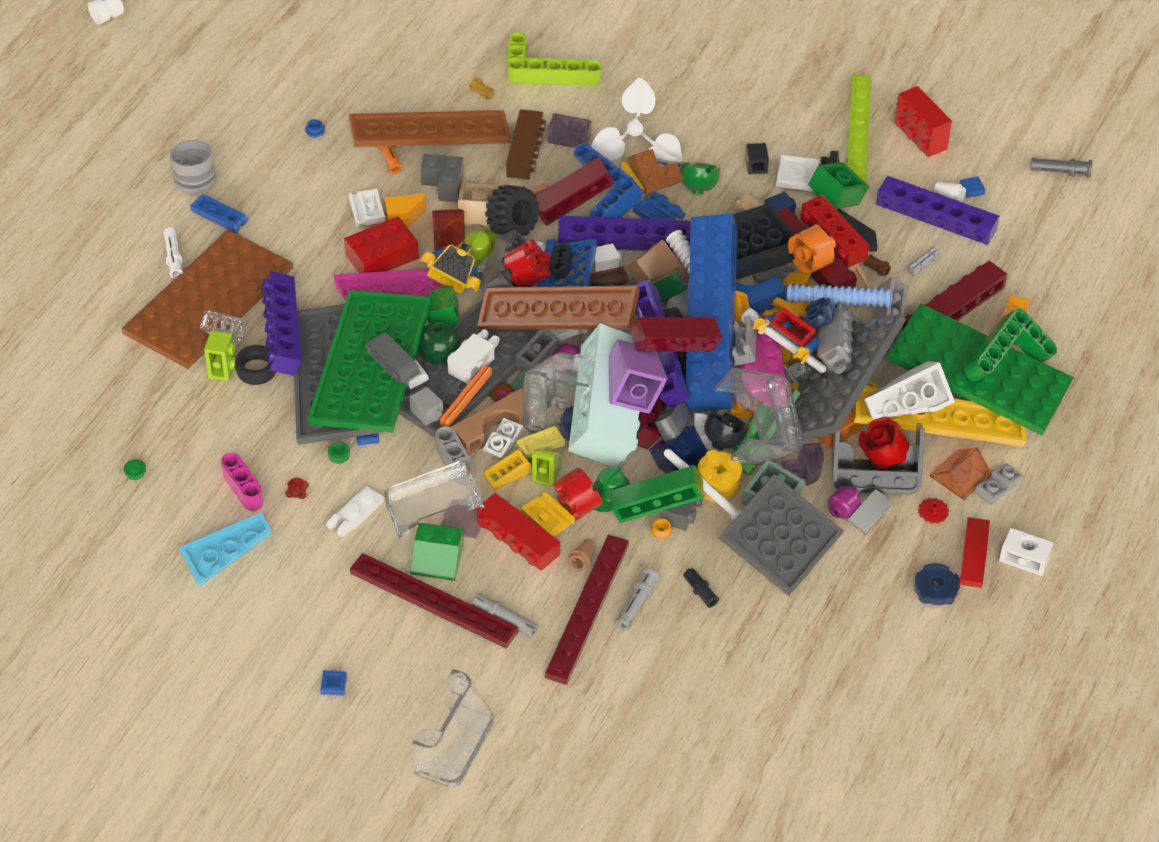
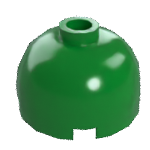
M690 162L681 163L682 184L686 188L692 189L693 194L702 195L704 191L713 189L718 183L720 167L716 168V165L695 162L693 166H689Z

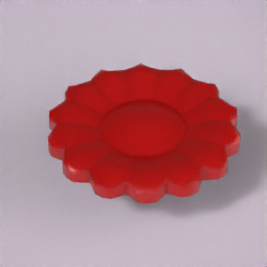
M928 498L919 504L918 512L920 517L931 524H939L945 521V518H948L949 515L948 505L943 500Z

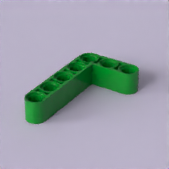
M1016 308L1001 318L966 365L965 374L973 382L984 378L993 372L1014 342L1026 355L1041 362H1045L1057 354V347L1025 310Z

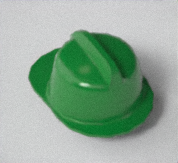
M619 466L606 468L598 474L592 487L594 491L599 492L602 504L594 509V511H611L612 490L630 485L629 480L625 477Z

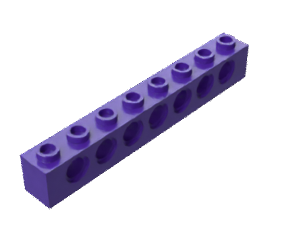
M559 216L558 244L596 239L597 247L614 244L616 250L646 251L663 239L670 248V243H667L666 239L677 230H681L683 232L682 235H685L686 240L690 243L691 221Z

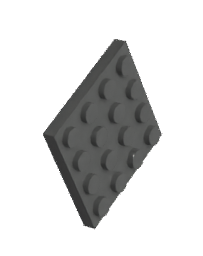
M774 474L720 535L719 539L785 594L790 596L842 535L844 530Z

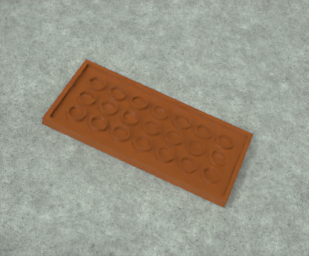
M228 229L183 271V274H179L123 326L122 332L131 339L189 369L205 354L204 348L210 332L227 333L263 298L262 283L264 278H268L270 271L287 275L293 269V262Z

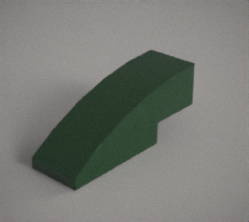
M678 268L650 281L658 289L661 302L686 291L688 287Z

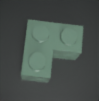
M767 459L744 489L742 504L747 506L774 474L801 496L805 481Z

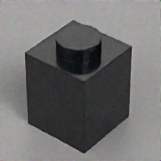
M766 143L746 144L745 161L748 175L768 174L769 157Z

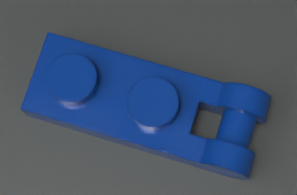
M205 194L199 196L190 205L192 212L234 233L239 231L240 226H244L248 222L245 214Z

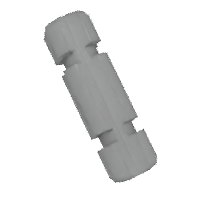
M935 247L929 249L916 259L915 262L908 265V273H911L912 276L917 275L939 258L940 251Z

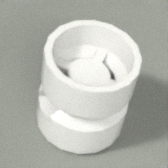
M93 0L88 3L91 17L98 25L109 21L110 17L115 18L124 13L121 0Z

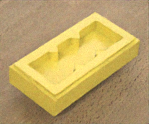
M555 425L516 440V445L528 460L532 458L534 450L544 449L552 451L564 446L565 439Z

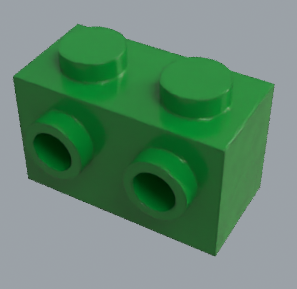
M453 285L429 291L432 305L427 318L428 322H444L450 326L459 324V302Z

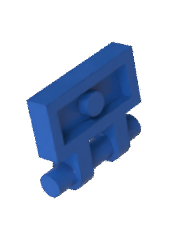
M657 192L652 194L651 199L647 196L633 206V212L642 219L676 220V217L682 220L685 217L681 207L670 203L667 197L659 195Z

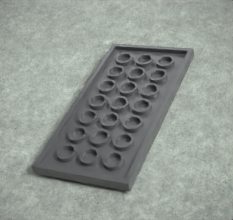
M483 299L459 319V324L452 325L459 336L460 346L464 340H468L473 334L478 335L484 330L477 326ZM485 329L489 333L487 341L493 335L498 336L500 339L498 346L494 349L495 359L488 365V367L492 368V374L450 427L461 421L489 396V392L493 388L505 382L518 370L515 356L540 329ZM418 354L415 359L427 373L429 380L412 389L407 386L399 414L436 438V431L444 426L440 425V420L425 426L410 411V396L428 387L443 401L444 413L467 384L448 373V363L432 364L429 363L428 359H422Z
M345 304L297 311L301 349V363L294 375L296 440L298 445L384 433L380 431L308 424L307 418Z
M903 314L887 315L878 320L872 319L867 323L852 326L853 352L851 362L847 363L845 371L838 375L834 371H829L828 368L824 373H820L814 368L808 374L807 380L799 388L801 394L769 442L773 448L839 432L906 319ZM819 358L818 361H820L821 363H823V364L825 365V363L823 362V360H822L821 358Z

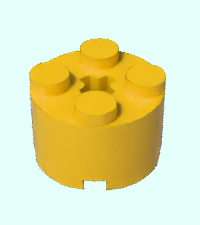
M708 451L698 464L700 476L725 499L731 497L733 499L738 495L742 477L740 458L726 452ZM703 491L705 499L715 502L709 495H707Z

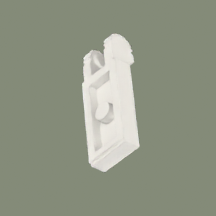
M366 486L329 519L327 527L332 530L343 522L339 526L337 533L342 537L374 512L384 502V497Z

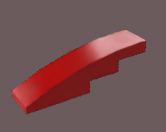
M967 518L959 585L982 588L990 520Z

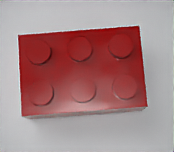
M919 86L898 93L894 118L896 126L927 157L947 150L952 120Z
M399 216L344 238L345 255L358 273L386 272L419 259L418 240Z

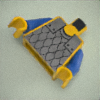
M461 243L458 248L449 245L446 249L441 248L432 253L425 251L419 260L428 264L427 267L430 268L427 274L428 277L446 287L453 285L455 292L462 294L464 289H468V287L473 288L477 292L481 281L478 279L477 268L473 265L475 258L469 255L471 248L466 243Z

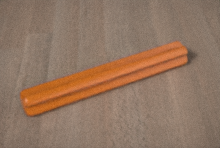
M481 366L439 418L441 426L450 427L491 376L492 368L490 366Z

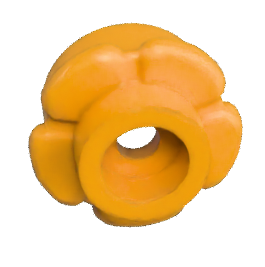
M663 518L655 520L650 529L651 534L658 539H666L667 536H671L673 531L670 522Z

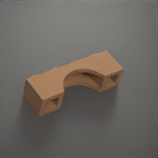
M521 388L511 392L501 400L493 402L481 411L473 413L470 417L455 423L451 428L457 434L468 455H471L484 448L485 432L492 426L500 424L503 418L521 425L536 419L537 403Z

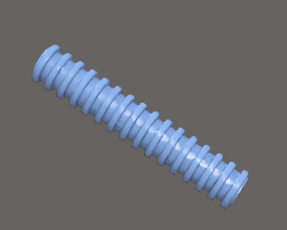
M789 284L787 287L788 302L794 300L795 303L799 301L801 303H805V301L811 303L819 298L824 297L827 300V297H829L835 305L838 303L840 305L846 303L848 306L850 304H853V306H857V304L863 306L866 304L867 307L873 305V307L877 305L883 307V305H886L889 308L892 303L891 289H887V291H884V288L880 290L874 288V290L867 288L865 290L864 287L860 289L858 287H854V289L848 287L845 289L844 286L838 288V286L834 288L828 286L826 288L825 285L821 287L819 285H815V287L808 285L806 287L805 284L802 286L799 284L795 286Z

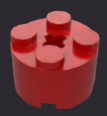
M533 239L505 254L504 262L506 269L510 267L512 274L509 276L518 287H532L550 276V255L546 251L543 252Z
M889 417L877 418L868 424L870 427L866 431L862 430L858 438L859 445L876 469L901 464L906 460L910 443L896 421Z
M581 468L572 470L552 484L555 491L559 494L556 496L563 507L567 505L570 508L568 512L575 517V521L602 504L599 492L594 491L592 487L593 482Z

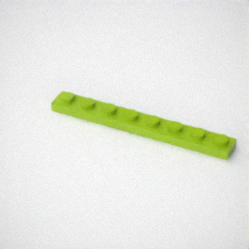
M852 74L847 166L866 183L871 76Z

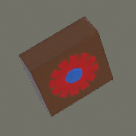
M505 381L489 392V397L494 402H497L516 390Z

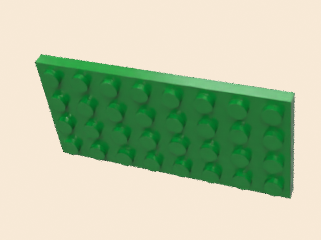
M349 290L307 418L309 425L394 432L409 380L399 384L373 359L366 348V343L386 332L415 361L422 331L426 325L432 305L431 297Z
M920 303L890 350L887 360L907 370H911L927 361L939 362L950 391L1043 436L1074 377L1010 347L993 372L977 382L970 381L965 374V367L988 336Z

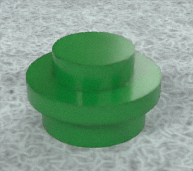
M138 459L130 460L124 465V473L131 480L141 479L146 472L145 463Z

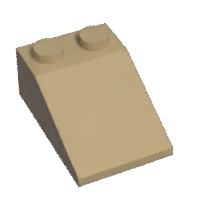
M461 181L457 223L467 227L474 224L490 228V225L486 222L488 217L485 216V212H487V208H485L486 203L489 202L488 197L493 195L492 191L498 189V186L501 185Z

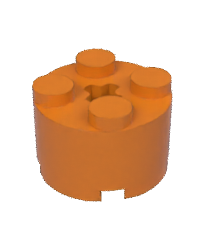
M814 225L789 239V254L793 252L795 259L792 261L801 272L805 274L812 273L833 262L834 248L836 247L835 240L831 236L828 237L819 225Z

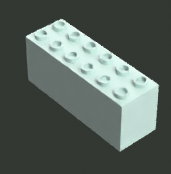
M600 323L581 345L568 451L615 468L622 461H625L627 455L637 447L638 439H636V434L640 426V421L638 420L640 411L610 404L609 355L617 339L634 343L631 334Z

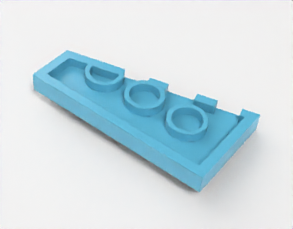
M261 512L179 547V552L198 587H200L270 536L271 528Z

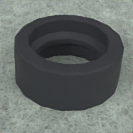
M250 345L240 350L236 355V373L244 383L260 385L273 379L276 372L270 371L269 361H267L268 347ZM252 360H264L268 363L266 367L259 370H250L244 367L247 362Z

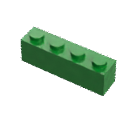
M695 465L617 488L612 490L611 509L619 522L623 523L703 499V479Z

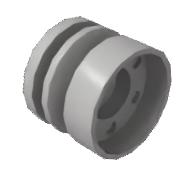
M188 140L174 146L170 152V160L176 187L187 193H199L212 187L216 182V172L210 145L199 140Z

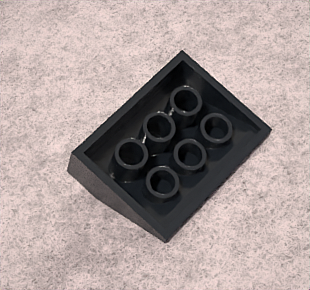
M769 204L733 214L737 225L736 280L793 262L792 260L795 257L793 252L789 254L788 242L795 233Z

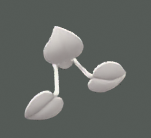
M637 78L624 91L622 96L624 108L630 113L637 112L634 119L627 122V130L620 136L616 128H605L594 138L591 147L608 160L614 161L619 159L625 151V143L622 139L627 134L634 137L642 135L653 145L649 150L653 149L656 160L662 158L665 161L681 162L683 160L681 146L675 136L669 133L660 134L654 142L643 132V126L638 118L640 112L648 114L654 109L655 96L649 84L642 78Z

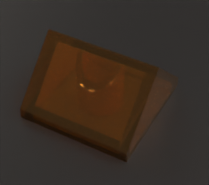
M978 447L955 451L930 473L931 478L963 500L976 490L978 484L989 479L992 475Z

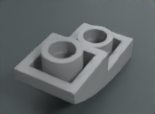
M1005 463L995 469L989 479L978 484L975 492L990 504H993L1008 493L1022 479L1023 475Z
M875 489L848 521L866 535L893 503Z

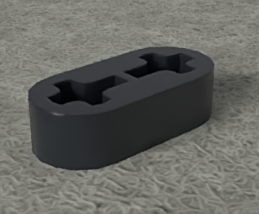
M567 244L556 246L552 252L550 271L556 279L565 278L571 270L573 253Z

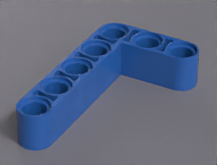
M582 143L575 148L574 156L582 166L599 157L615 183L610 186L612 190L591 210L590 217L622 218L642 198V189L630 175L588 144Z

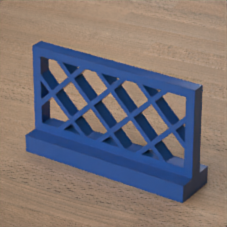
M548 239L545 251L548 252L550 258L553 249L560 244L569 245L573 256L576 254L579 256L571 265V270L575 269L576 272L570 277L566 276L562 283L556 285L555 282L559 279L554 278L550 271V276L539 282L537 287H567L570 283L573 287L589 286L597 248L596 239L559 244L556 243L555 239ZM585 247H590L585 253L580 252ZM584 260L587 261V264H585L583 267H578V265L582 263ZM583 275L584 278L580 282L576 283L574 281Z

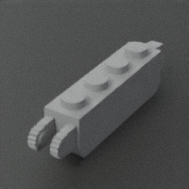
M841 305L834 309L832 313L834 318L830 323L819 326L818 356L823 360L828 370L834 371L837 375L845 371L847 363L852 360L853 318L849 311H845Z

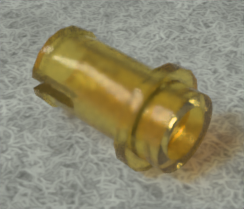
M473 78L469 84L471 91L479 93L487 100L493 96L494 89L483 83L481 78Z

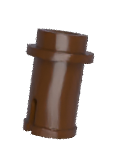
M869 254L868 259L864 261V266L876 271L879 276H887L891 270L889 262H883L872 254Z

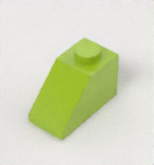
M544 449L534 450L532 453V482L553 487L552 484L556 481L561 469V453Z

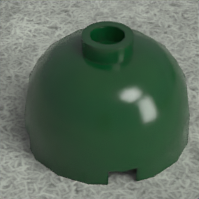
M434 322L425 326L418 348L420 357L428 359L429 363L432 364L447 363L449 355L460 347V340L456 330L444 322Z

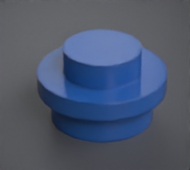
M313 119L307 123L305 132L310 137H319L324 134L325 126L320 120Z

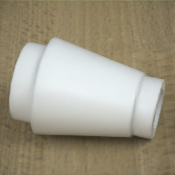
M938 181L934 192L962 202L966 189L961 184Z

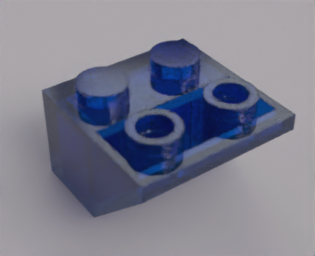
M694 425L686 426L682 433L669 441L662 439L649 449L658 468L665 474L680 470L664 456L666 449L672 450L688 466L695 465L697 470L699 461L708 452Z

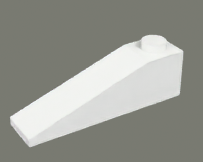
M927 361L907 371L864 398L872 419L917 414L920 412H934L955 402L941 364L933 361Z

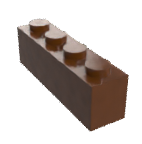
M520 109L506 162V177L530 180L532 172L536 171L537 161L535 158L538 159L540 154V147L538 145H542V132L546 130V120H543V112Z

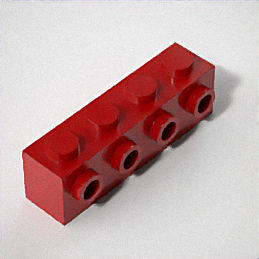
M823 195L802 203L800 214L802 222L807 224L809 228L819 225L828 237L831 236L835 240L834 255L841 259L847 268L868 259L869 244Z

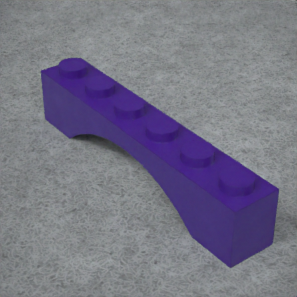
M649 280L634 285L640 289L636 306L638 316L666 317L658 289ZM657 351L667 376V381L659 396L671 408L689 400L690 397L676 351Z

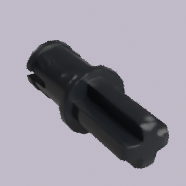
M688 568L683 577L693 588V593L699 595L708 608L715 606L719 601V597L710 589L708 581L703 580L694 568Z

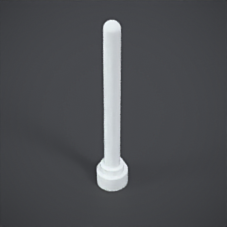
M749 308L743 314L741 322L744 324V316L750 315L754 324L756 318L760 317L755 310ZM766 327L764 332L766 335L793 354L796 353L799 348L797 345L773 328ZM811 355L805 361L820 373H824L827 370L823 363Z
M666 449L664 451V456L678 469L690 467L672 450ZM703 479V491L731 515L730 518L734 520L742 510L735 508Z

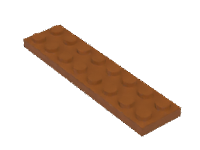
M504 110L349 114L348 119L354 147L510 143L511 139Z
M637 286L486 288L477 326L480 329H596L601 323L615 329H631L640 289Z

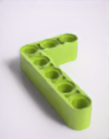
M514 32L510 35L507 62L508 80L510 82L518 84L596 86L601 83L602 65L599 61L526 58V35L522 32Z

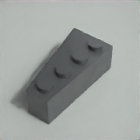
M515 229L495 239L480 286L484 292L486 288L518 287L509 276L512 274L510 267L506 269L504 262L506 253L527 242Z

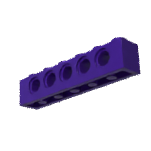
M890 176L885 178L877 193L876 205L986 245L990 243L997 231L999 215Z
M270 271L268 278H264L262 283V290L264 291L263 304H265L264 318H266L265 332H267L266 346L268 347L267 361H269L270 371L294 376L301 363L294 276Z

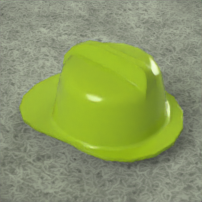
M481 229L471 231L465 236L463 243L470 246V252H472V256L475 258L474 264H479L485 257L490 256L495 239L499 238L496 233Z

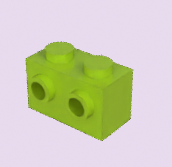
M210 332L204 348L208 378L229 381L232 371L236 370V357L234 355L236 343H233L232 333Z

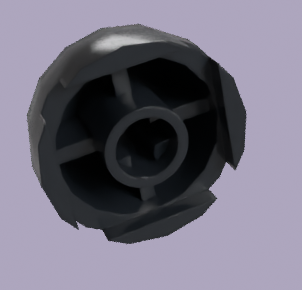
M710 410L704 424V432L708 440L712 442L711 445L719 450L735 448L740 445L749 431V426L744 428L746 423L729 413L724 412L722 416L717 414L719 410Z

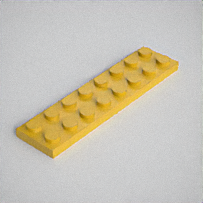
M869 386L864 388L853 407L854 423L868 425L871 421L875 420L871 418L864 398L880 388ZM954 399V403L938 411L889 417L896 421L902 430L916 431L917 423H921L925 433L1022 447L1026 443L1025 427L972 401Z

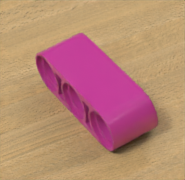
M225 454L221 458L222 473L225 481L246 510H259L263 506L260 484L238 454Z

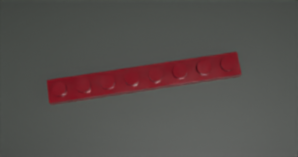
M607 535L545 672L546 679L565 685L568 684L627 552L629 540Z
M364 553L350 567V574L506 649L518 634L517 626Z

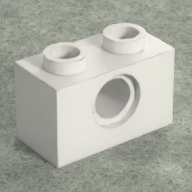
M1010 528L1002 546L999 561L1042 576L1050 559L1054 543L1044 538Z

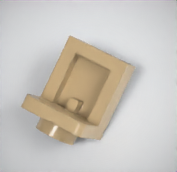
M744 193L731 204V213L735 214L764 204Z

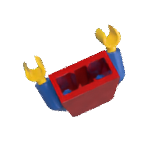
M784 307L780 312L767 316L764 319L756 318L752 329H758L759 334H764L766 327L772 326L774 330L799 347L793 358H799L801 364H804L809 355L818 348L819 340L816 338V330Z

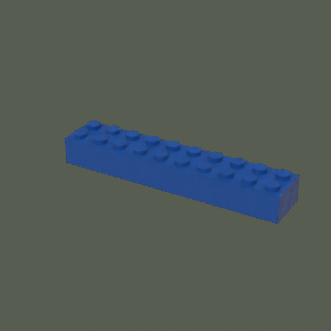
M732 213L691 217L688 317H715L722 339L715 351L687 352L686 387L690 399L686 403L690 412L733 409L734 357L732 349L735 346V330L733 325L736 303L737 225Z

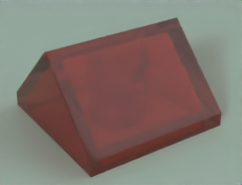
M432 210L434 251L443 248V246H458L465 239L464 210Z

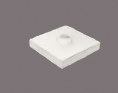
M781 155L776 187L813 191L808 186V183L820 164V159Z

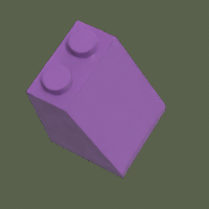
M617 339L609 355V402L612 405L650 414L667 381L658 352L637 351L634 343Z

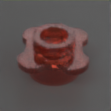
M293 478L287 482L288 490L285 491L287 498H306V489L309 487L307 481L301 478Z

